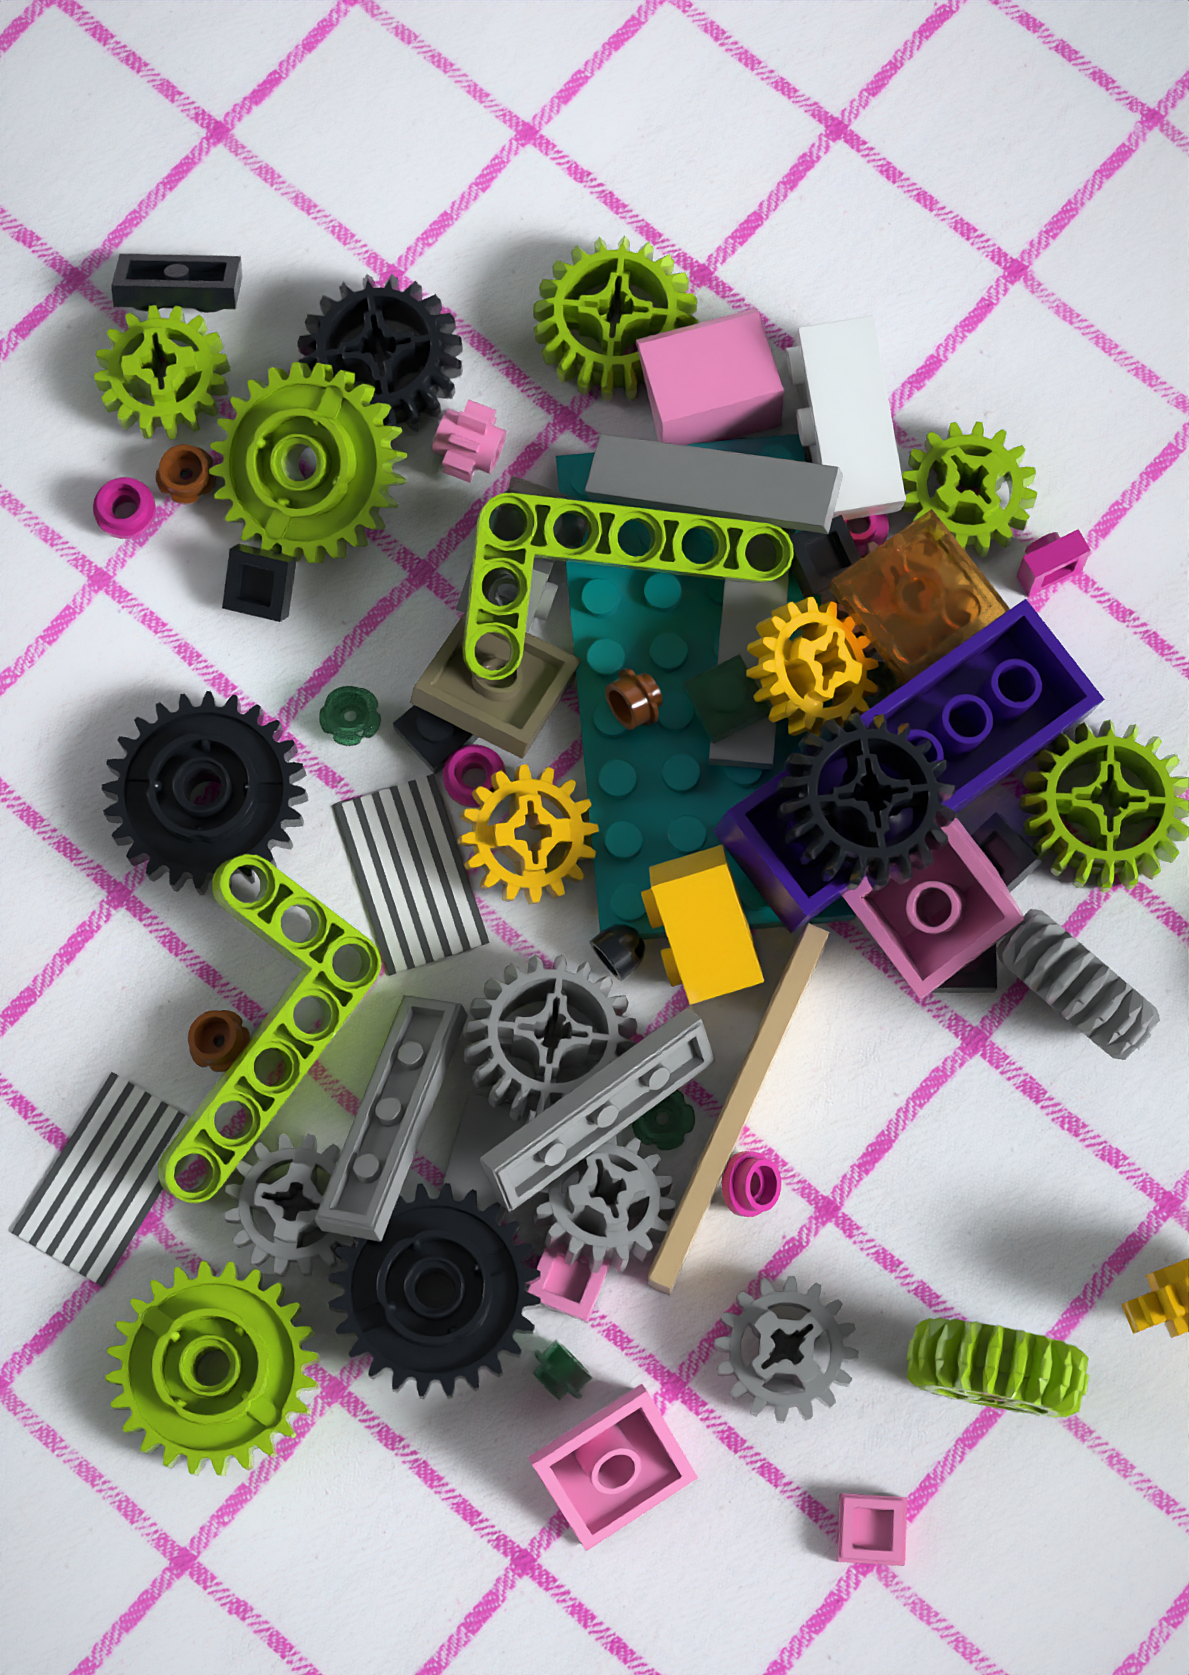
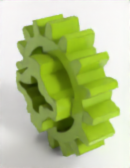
M156 305L149 306L148 320L140 322L131 312L128 313L125 317L129 329L125 333L112 328L106 332L113 349H99L96 352L98 363L105 370L95 373L94 380L99 391H105L101 399L107 412L118 411L117 418L121 427L125 430L139 421V428L146 439L152 437L156 427H164L169 440L176 439L177 425L185 423L195 433L200 430L196 416L201 411L214 417L218 414V409L212 396L228 395L229 392L226 379L220 376L231 370L227 355L219 353L223 349L219 334L213 332L206 335L208 329L204 318L200 315L193 318L188 324L185 323V316L182 308L179 306L173 308L169 318H161ZM170 339L181 341L189 346L180 347ZM162 356H164L167 364L166 376L163 377L164 389H161L157 379L159 377V369L162 368ZM145 397L154 406L143 404L135 399Z
M976 421L971 434L963 435L957 422L950 423L946 440H942L939 435L931 431L927 434L925 440L927 453L914 448L911 451L908 464L913 470L903 471L902 475L904 489L910 491V493L905 495L906 501L902 506V512H918L913 520L911 530L914 534H917L929 528L933 532L930 548L936 550L946 540L953 543L954 557L961 558L966 545H974L979 556L985 557L989 551L990 540L994 539L999 545L1006 548L1010 545L1013 537L1011 527L1022 531L1026 528L1030 516L1024 509L1033 508L1037 498V492L1026 487L1034 482L1036 470L1035 467H1019L1026 449L1020 445L1008 451L1004 447L1007 432L1003 429L990 439L984 437L983 422ZM935 470L937 473L936 480L941 487L936 490L935 496L930 499L927 480L931 472ZM1007 481L1009 503L1003 510L1000 507L1002 500L996 492L1000 490L1001 484ZM958 484H961L966 491L960 493L957 490ZM975 486L980 489L978 496L970 489Z

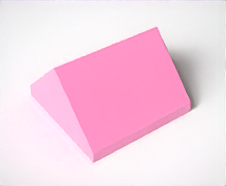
M757 308L636 340L658 442L689 445L693 443L724 441L782 426L784 389Z
M643 1384L632 1389L528 1457L586 1551L698 1478Z

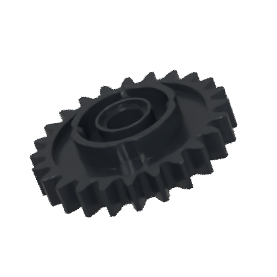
M206 691L202 704L198 707L192 706L185 693L180 694L179 709L176 712H170L162 703H157L156 713L158 720L155 723L151 724L142 718L136 717L134 721L140 732L139 737L131 739L119 736L117 739L121 748L126 753V757L124 759H107L106 762L110 771L119 778L116 781L102 785V791L105 796L117 801L103 810L104 816L110 823H122L111 835L118 846L132 844L126 854L131 865L136 866L149 860L146 868L148 878L155 882L166 872H169V884L173 891L179 892L187 879H193L194 886L199 895H205L209 882L213 880L217 868L227 860L245 854L258 855L277 867L271 850L275 846L290 850L293 848L294 845L284 830L286 827H301L304 825L302 815L293 809L292 806L308 801L306 789L293 785L307 775L303 763L289 762L298 753L295 742L293 740L278 742L284 731L278 719L261 726L264 718L261 706L256 704L245 714H241V703L237 695L232 694L223 707H218L211 691ZM205 781H213L221 785L220 794L213 802L206 805H197L190 802L191 792L198 784ZM238 867L233 871L229 879V888L231 891L232 877L235 874H241L250 884L255 883L254 871L247 867Z
M422 1183L417 1184L415 1200L413 1202L406 1203L399 1194L381 1241L353 1237L357 1242L354 1248L336 1247V1256L348 1265L345 1271L328 1275L329 1283L344 1289L343 1295L328 1302L330 1311L346 1313L348 1315V1318L335 1329L338 1337L356 1336L358 1340L352 1346L348 1354L352 1361L367 1355L373 1357L368 1376L374 1380L386 1370L393 1373L392 1390L396 1393L404 1387L408 1380L416 1381L420 1399L426 1398L432 1383H440L448 1399L453 1398L455 1382L458 1379H464L468 1386L477 1391L479 1390L478 1372L481 1369L485 1368L497 1377L503 1375L501 1363L498 1359L501 1353L517 1358L521 1356L522 1350L513 1339V1335L515 1333L533 1334L535 1330V1325L522 1315L524 1310L535 1309L541 1305V1298L525 1290L526 1286L541 1279L540 1270L523 1268L521 1264L534 1252L533 1245H514L512 1240L520 1229L519 1222L514 1221L503 1226L498 1225L496 1221L499 1217L501 1205L495 1202L486 1210L479 1211L476 1208L477 1191L474 1189L461 1202H456L453 1200L450 1183L444 1184L439 1197L436 1199H431L428 1196L427 1190ZM431 1274H440L447 1277L455 1288L451 1300L437 1308L425 1306L416 1297L417 1285L424 1277Z

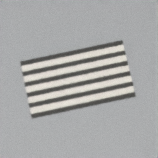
M434 773L334 805L389 976L490 943Z
M111 1072L12 1233L103 1287L163 1190L158 1177V1163L165 1150L190 1117Z

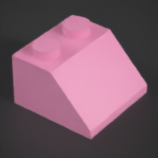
M957 818L949 826L941 827L948 835V841L941 850H931L934 861L923 871L912 866L913 876L908 882L898 884L889 875L888 884L882 890L874 891L865 876L855 890L850 889L842 894L843 898L919 999L926 997L1026 920L996 868Z

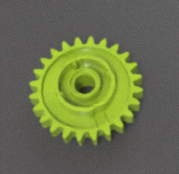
M292 362L290 375L284 369L269 368V385L261 380H248V389L251 394L250 400L232 396L230 402L237 412L236 418H218L217 420L219 426L227 432V439L210 444V448L222 454L224 458L223 463L209 469V474L224 477L225 485L214 494L215 499L232 500L233 506L225 516V520L227 522H246L241 534L243 541H255L262 537L261 549L278 552L282 548V554L297 557L296 562H299L304 553L308 563H323L326 551L332 559L346 558V541L354 547H366L368 541L364 531L365 527L372 530H384L386 528L383 519L378 513L379 509H397L399 506L397 501L388 494V489L390 486L406 483L404 477L393 472L392 466L394 463L407 458V453L394 450L390 446L391 441L402 433L401 427L383 425V419L388 415L391 406L385 403L370 405L375 387L361 384L353 389L355 382V373L340 370L333 378L332 365L322 363L315 365L312 374L308 364L301 362ZM310 447L315 453L317 465L313 475L305 479L299 469V459L303 451Z
M206 1260L201 1261L198 1275L195 1279H190L185 1271L178 1266L174 1268V1286L167 1289L164 1285L153 1279L150 1281L151 1290L154 1295L152 1302L145 1303L136 1298L130 1300L134 1311L138 1315L134 1323L117 1321L115 1324L117 1329L127 1337V1341L124 1345L107 1348V1353L121 1360L122 1366L119 1370L105 1375V1381L123 1386L124 1388L123 1393L110 1402L111 1408L115 1410L131 1409L132 1415L125 1422L122 1430L127 1434L145 1430L146 1435L140 1447L143 1453L149 1454L163 1445L165 1447L163 1465L173 1468L183 1456H187L189 1474L198 1476L205 1462L211 1460L216 1474L222 1477L227 1474L230 1459L236 1457L239 1464L249 1471L253 1469L252 1452L255 1449L259 1448L273 1458L277 1455L272 1439L275 1434L280 1433L293 1439L297 1436L289 1422V1417L292 1414L310 1415L311 1413L310 1408L300 1400V1394L302 1391L319 1389V1383L304 1375V1370L306 1367L318 1363L321 1359L320 1355L315 1352L302 1350V1344L314 1336L315 1331L311 1326L294 1327V1321L303 1311L302 1306L295 1302L280 1307L279 1304L283 1298L285 1288L278 1282L267 1290L261 1291L263 1273L258 1269L250 1272L245 1280L239 1281L238 1267L231 1261H228L219 1277H215L211 1265ZM211 1351L225 1352L230 1361L227 1377L221 1383L214 1386L202 1385L197 1375V1367L201 1358Z

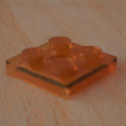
M933 509L832 579L828 587L903 685L1010 610L1009 606Z

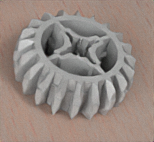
M1030 909L1024 915L1026 920L1006 934L1005 938L997 946L996 951L999 961L1113 1059L1126 1060L1136 1048L1139 1050L1152 1036L1150 1032L1160 1021L1157 1008L1045 912Z
M535 954L529 959L528 974H524L516 965L510 963L504 970L505 983L490 977L484 985L483 992L486 998H474L471 1002L469 1013L475 1020L464 1024L463 1038L472 1043L465 1048L464 1061L468 1065L479 1066L473 1073L472 1078L475 1088L494 1085L488 1098V1103L492 1108L502 1105L507 1099L513 1102L510 1118L514 1122L519 1121L523 1117L525 1109L535 1111V1117H537L637 1044L629 1040L630 1037L636 1034L637 1021L635 1018L622 1016L629 1004L626 995L607 998L613 981L608 975L600 978L595 983L590 982L588 979L591 966L588 964V961L578 966L575 974L565 971L567 962L566 958L561 954L555 958L553 969L544 970L542 961ZM546 1001L545 1007L537 1015L532 1017L516 1016L515 1022L504 1021L512 1012L526 1004ZM567 1004L587 1016L598 1033L592 1032V1026L583 1025L573 1020L567 1011ZM550 1019H553L555 1021L554 1035L558 1036L559 1039L558 1047L554 1049L551 1064H548L546 1061L548 1048L542 1045L544 1034L548 1033ZM502 1049L510 1050L511 1057H518L527 1061L535 1072V1080L515 1069L505 1057ZM586 1060L598 1062L584 1076L573 1081L556 1083L557 1074L563 1068L571 1065L584 1066Z

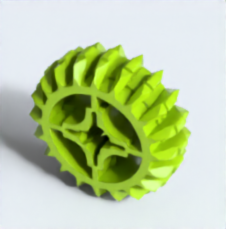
M625 235L619 240L617 250H607V244L599 236L595 241L594 254L588 255L585 250L576 245L571 251L573 265L556 259L555 264L552 266L555 279H542L539 285V293L543 300L536 301L533 305L534 319L540 322L534 327V337L538 344L545 345L542 349V359L545 364L553 365L559 363L557 378L562 383L578 376V392L582 396L590 392L594 384L601 386L602 399L606 402L612 399L614 395L613 388L624 387L625 395L633 401L637 397V384L641 382L645 384L639 352L623 355L624 351L629 346L635 344L638 339L697 324L699 322L698 319L692 316L697 311V297L692 293H685L689 289V278L685 272L672 274L674 260L670 254L653 262L654 248L650 245L649 241L635 253L630 251V241ZM607 284L603 291L595 295H582L596 286ZM629 284L649 293L659 303L661 308H653L652 302L636 298L631 293ZM617 300H621L622 316L620 324H616L615 337L611 338L610 321L612 314H615ZM569 329L579 330L580 336L590 337L599 342L602 347V354L593 352L581 345L573 337Z
M1110 719L1103 721L1098 737L1094 736L1091 728L1085 722L1078 724L1075 729V742L1067 735L1061 733L1052 742L1055 753L1042 749L1036 754L1034 762L1040 771H1027L1024 776L1023 785L1034 793L1021 796L1019 809L1035 816L1024 821L1022 826L1023 834L1029 836L1043 834L1044 837L1035 845L1034 851L1040 857H1045L1052 851L1058 856L1050 869L1053 875L1059 876L1062 874L1067 865L1077 869L1078 871L1073 878V885L1076 888H1082L1089 875L1095 874L1097 875L1099 891L1108 892L1112 887L1114 874H1117L1121 884L1127 890L1133 889L1138 883L1137 869L1144 876L1153 880L1161 872L1158 859L1172 863L1179 854V850L1173 841H1185L1189 836L1188 825L1180 820L1189 817V800L1176 797L1188 790L1189 777H1170L1169 774L1177 767L1180 761L1178 755H1167L1160 760L1155 755L1162 743L1159 736L1150 738L1145 747L1135 742L1139 734V728L1136 724L1129 725L1122 738L1115 736V726ZM1096 762V772L1091 785L1073 787L1070 793H1056L1057 783L1069 771L1078 766ZM1120 766L1136 774L1145 783L1152 796H1149L1148 790H1140L1128 785L1121 775ZM1104 785L1105 796L1108 797L1110 807L1117 808L1108 827L1107 816L1104 815L1103 806L1095 804ZM1059 815H1064L1065 822L1079 823L1084 826L1091 835L1092 847L1076 839L1066 829ZM1142 818L1156 819L1153 833L1149 838L1132 848L1116 851V841L1122 826L1139 824Z
M939 1317L936 1319L928 1318L918 1322L914 1337L909 1341L906 1358L909 1364L906 1378L920 1390L946 1396L950 1399L1016 1413L1066 1418L1080 1411L1082 1397L1087 1393L1089 1374L1086 1373L1089 1357L1075 1345L1047 1338L1046 1335H1037L1025 1332L1024 1330L984 1324L977 1321L970 1322L955 1318L949 1320Z

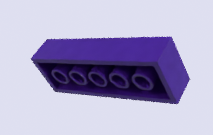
M1024 599L861 715V718L867 729L875 715L884 713L887 721V731L894 733L901 723L909 722L910 734L906 740L914 746L922 739H931L932 746L924 757L928 762L947 760L946 770L936 778V781L955 785V794L942 804L956 811V814L1035 757L1040 750L1050 746L1061 733L1066 734L1083 722L1105 699L1027 599ZM846 758L835 760L822 768L818 780V796L828 795L834 787L844 786L843 774L848 769ZM878 762L880 769L887 776L901 780L893 770ZM785 769L728 809L714 828L713 833L791 934L841 898L842 894L848 889L845 884V871L839 870L830 881L822 880L821 871L826 863L820 858L816 857L809 865H801L800 857L808 847L804 840L796 844L785 843V834L791 827L797 824L796 821H785L777 818L779 806L790 800L777 792V784L781 778L791 775ZM858 792L854 797L856 801H865L862 792ZM867 802L870 812H873L878 806L875 802ZM904 808L897 816L888 817L889 830L884 835L886 847L896 845L907 839L913 822V808ZM829 823L839 835L854 843L852 834L846 827L840 824Z

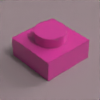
M1079 529L1061 538L1057 532L1049 533L1035 540L1025 549L1026 555L1022 558L1016 577L1027 596L1030 597L1082 571L1091 550Z

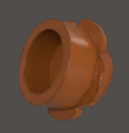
M181 444L170 448L162 456L159 469H157L155 474L159 490L163 494H170L171 499L179 504H192L198 501L200 495H208L213 490L217 480V476L209 474V469L213 465L212 457L205 450L188 444ZM186 470L192 472V477L188 480L181 478L182 472Z
M629 668L620 670L618 672L619 679L608 684L605 689L607 703L615 718L622 726L629 730L641 724L648 726L656 723L659 717L658 707L663 703L662 694L656 682L647 673L635 675L634 671Z
M213 1010L198 1016L188 1032L189 1050L194 1062L203 1068L209 1066L214 1072L227 1071L251 1039L249 1030L242 1026V1018L229 1010ZM220 1036H224V1044L220 1047H216V1039Z

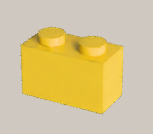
M723 844L649 867L651 889L641 891L652 929L664 926L671 946L661 950L662 960L671 987L683 984L689 1004L691 1005L763 983L764 978L760 959Z

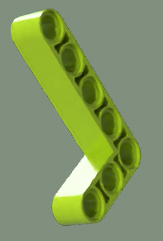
M500 493L485 504L477 519L462 648L463 660L469 671L485 680L503 679L513 674L518 668L524 650L534 557L746 583H765L782 576L789 569L794 556L793 544L785 531L769 523L520 493ZM500 506L516 508L521 513L525 525L520 538L514 541H503L493 535L489 527L491 512ZM572 513L584 520L588 536L582 547L569 549L557 542L553 527L555 520L562 514ZM626 521L640 522L650 533V547L643 556L634 557L628 555L618 544L617 535L619 529ZM698 528L704 530L713 541L714 551L712 557L704 564L691 562L682 551L681 542L689 529ZM754 536H762L769 539L776 549L775 563L766 572L755 570L746 559L745 549L747 543ZM501 569L508 571L517 582L516 597L508 605L497 606L491 604L482 592L483 578L492 570ZM486 633L501 635L510 646L509 660L498 670L491 671L483 668L475 658L474 648L476 642Z
M245 854L227 860L217 868L212 880L213 895L216 902L226 912L302 970L251 1036L249 1043L237 1059L223 1073L165 1150L158 1163V1177L161 1186L168 1194L187 1203L206 1201L219 1191L376 981L381 970V957L378 948L369 938L269 861L258 855ZM238 867H247L253 870L259 878L260 892L251 903H243L231 894L229 879L233 871ZM291 906H298L304 909L311 920V930L308 937L299 943L289 940L283 934L281 928V918L284 912ZM343 945L353 947L359 953L362 961L358 976L349 982L340 979L335 974L332 966L335 952ZM310 996L320 1003L323 1010V1021L319 1028L307 1034L296 1026L293 1012L296 1004L302 998ZM272 1048L283 1057L285 1068L281 1079L272 1085L266 1086L256 1078L254 1062L263 1050ZM236 1101L244 1109L246 1122L242 1131L236 1136L225 1138L216 1130L214 1116L217 1109L223 1103ZM198 1154L205 1161L207 1167L206 1177L197 1188L182 1190L174 1178L176 1164L183 1156Z

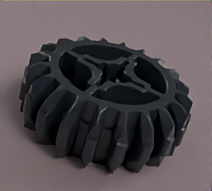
M366 274L362 282L363 290L354 292L352 286L343 281L339 287L342 297L340 301L337 302L330 297L322 295L319 303L324 316L307 314L305 325L310 334L299 336L297 346L299 353L305 357L299 359L298 362L308 364L311 374L317 363L332 365L333 378L340 370L355 373V381L365 382L375 387L376 394H373L370 405L385 403L391 406L388 415L383 419L384 426L397 427V423L406 421L409 428L418 432L421 428L419 413L423 411L429 416L438 418L441 413V407L437 398L453 399L456 393L455 384L450 379L459 378L463 372L462 361L456 358V356L463 352L462 339L460 336L452 334L456 330L455 319L451 313L440 314L442 303L436 294L422 300V287L416 280L403 292L400 291L398 278L393 274L386 280L384 288H376L373 277ZM384 320L403 323L417 331L420 336H414L412 331L397 332L391 329ZM364 324L363 330L356 338L341 342V348H337L340 341L350 331ZM376 338L381 339L383 352H386L388 360L383 361L385 376L383 377L380 376L378 363L374 362L373 354L377 353ZM425 365L414 381L396 391V386L402 377L412 372H418L419 366Z
M858 712L848 715L844 721L843 728L835 720L829 719L820 727V737L813 733H807L799 742L801 753H791L784 763V767L791 775L781 778L777 784V792L790 800L779 806L777 818L785 821H796L797 823L785 834V843L796 844L804 840L808 847L800 857L801 865H809L816 857L820 858L826 863L821 871L823 881H830L839 870L845 871V884L848 890H855L861 884L865 874L874 891L882 890L888 884L889 875L898 884H904L913 876L912 866L922 871L925 870L934 861L931 850H941L948 841V835L941 827L949 826L954 821L956 811L942 803L948 801L955 794V785L936 781V778L946 770L947 760L928 762L924 755L932 746L931 739H922L916 746L907 741L906 738L910 734L909 722L901 723L894 733L888 732L884 713L875 715L867 729ZM846 758L848 769L843 774L844 786L834 787L828 795L818 796V780L822 768L835 760ZM878 762L893 770L901 780L887 776L880 769ZM858 792H862L865 801H856L854 797ZM867 802H875L878 806L873 812H870ZM904 808H913V822L907 839L896 845L886 847L884 835L889 830L888 817L897 816ZM829 823L840 824L846 827L852 834L854 843L839 835Z

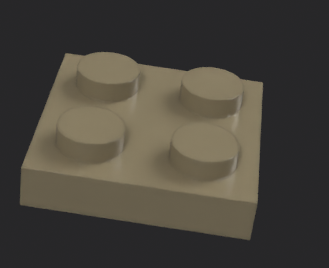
M464 613L413 687L410 703L523 759L575 679L576 669L581 659L525 632L523 656L520 665L513 674L499 680L479 678L468 670L463 660L462 648L466 613ZM486 633L482 635L474 648L475 658L485 669L491 671L498 670L509 660L510 646L507 640L499 634Z

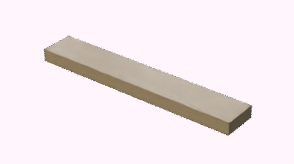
M808 923L807 926L804 925L648 1272L647 1282H649V1287L669 1296L673 1290L722 1180L725 1167L735 1151L826 947L829 932Z

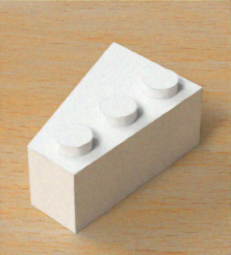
M870 315L798 327L793 346L786 348V362L790 383L792 386L796 385L801 406V409L796 410L798 432L802 447L809 446L813 463L837 466L843 474L833 518L842 514L844 520H850L871 515L899 512L906 501L874 316Z

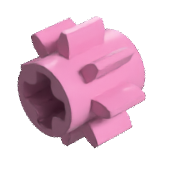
M468 400L464 411L458 412L450 408L445 411L432 445V452L444 456L442 461L444 466L443 473L469 483L475 470H481L488 474L492 473L500 457L507 430L494 426L497 417H494L495 409Z

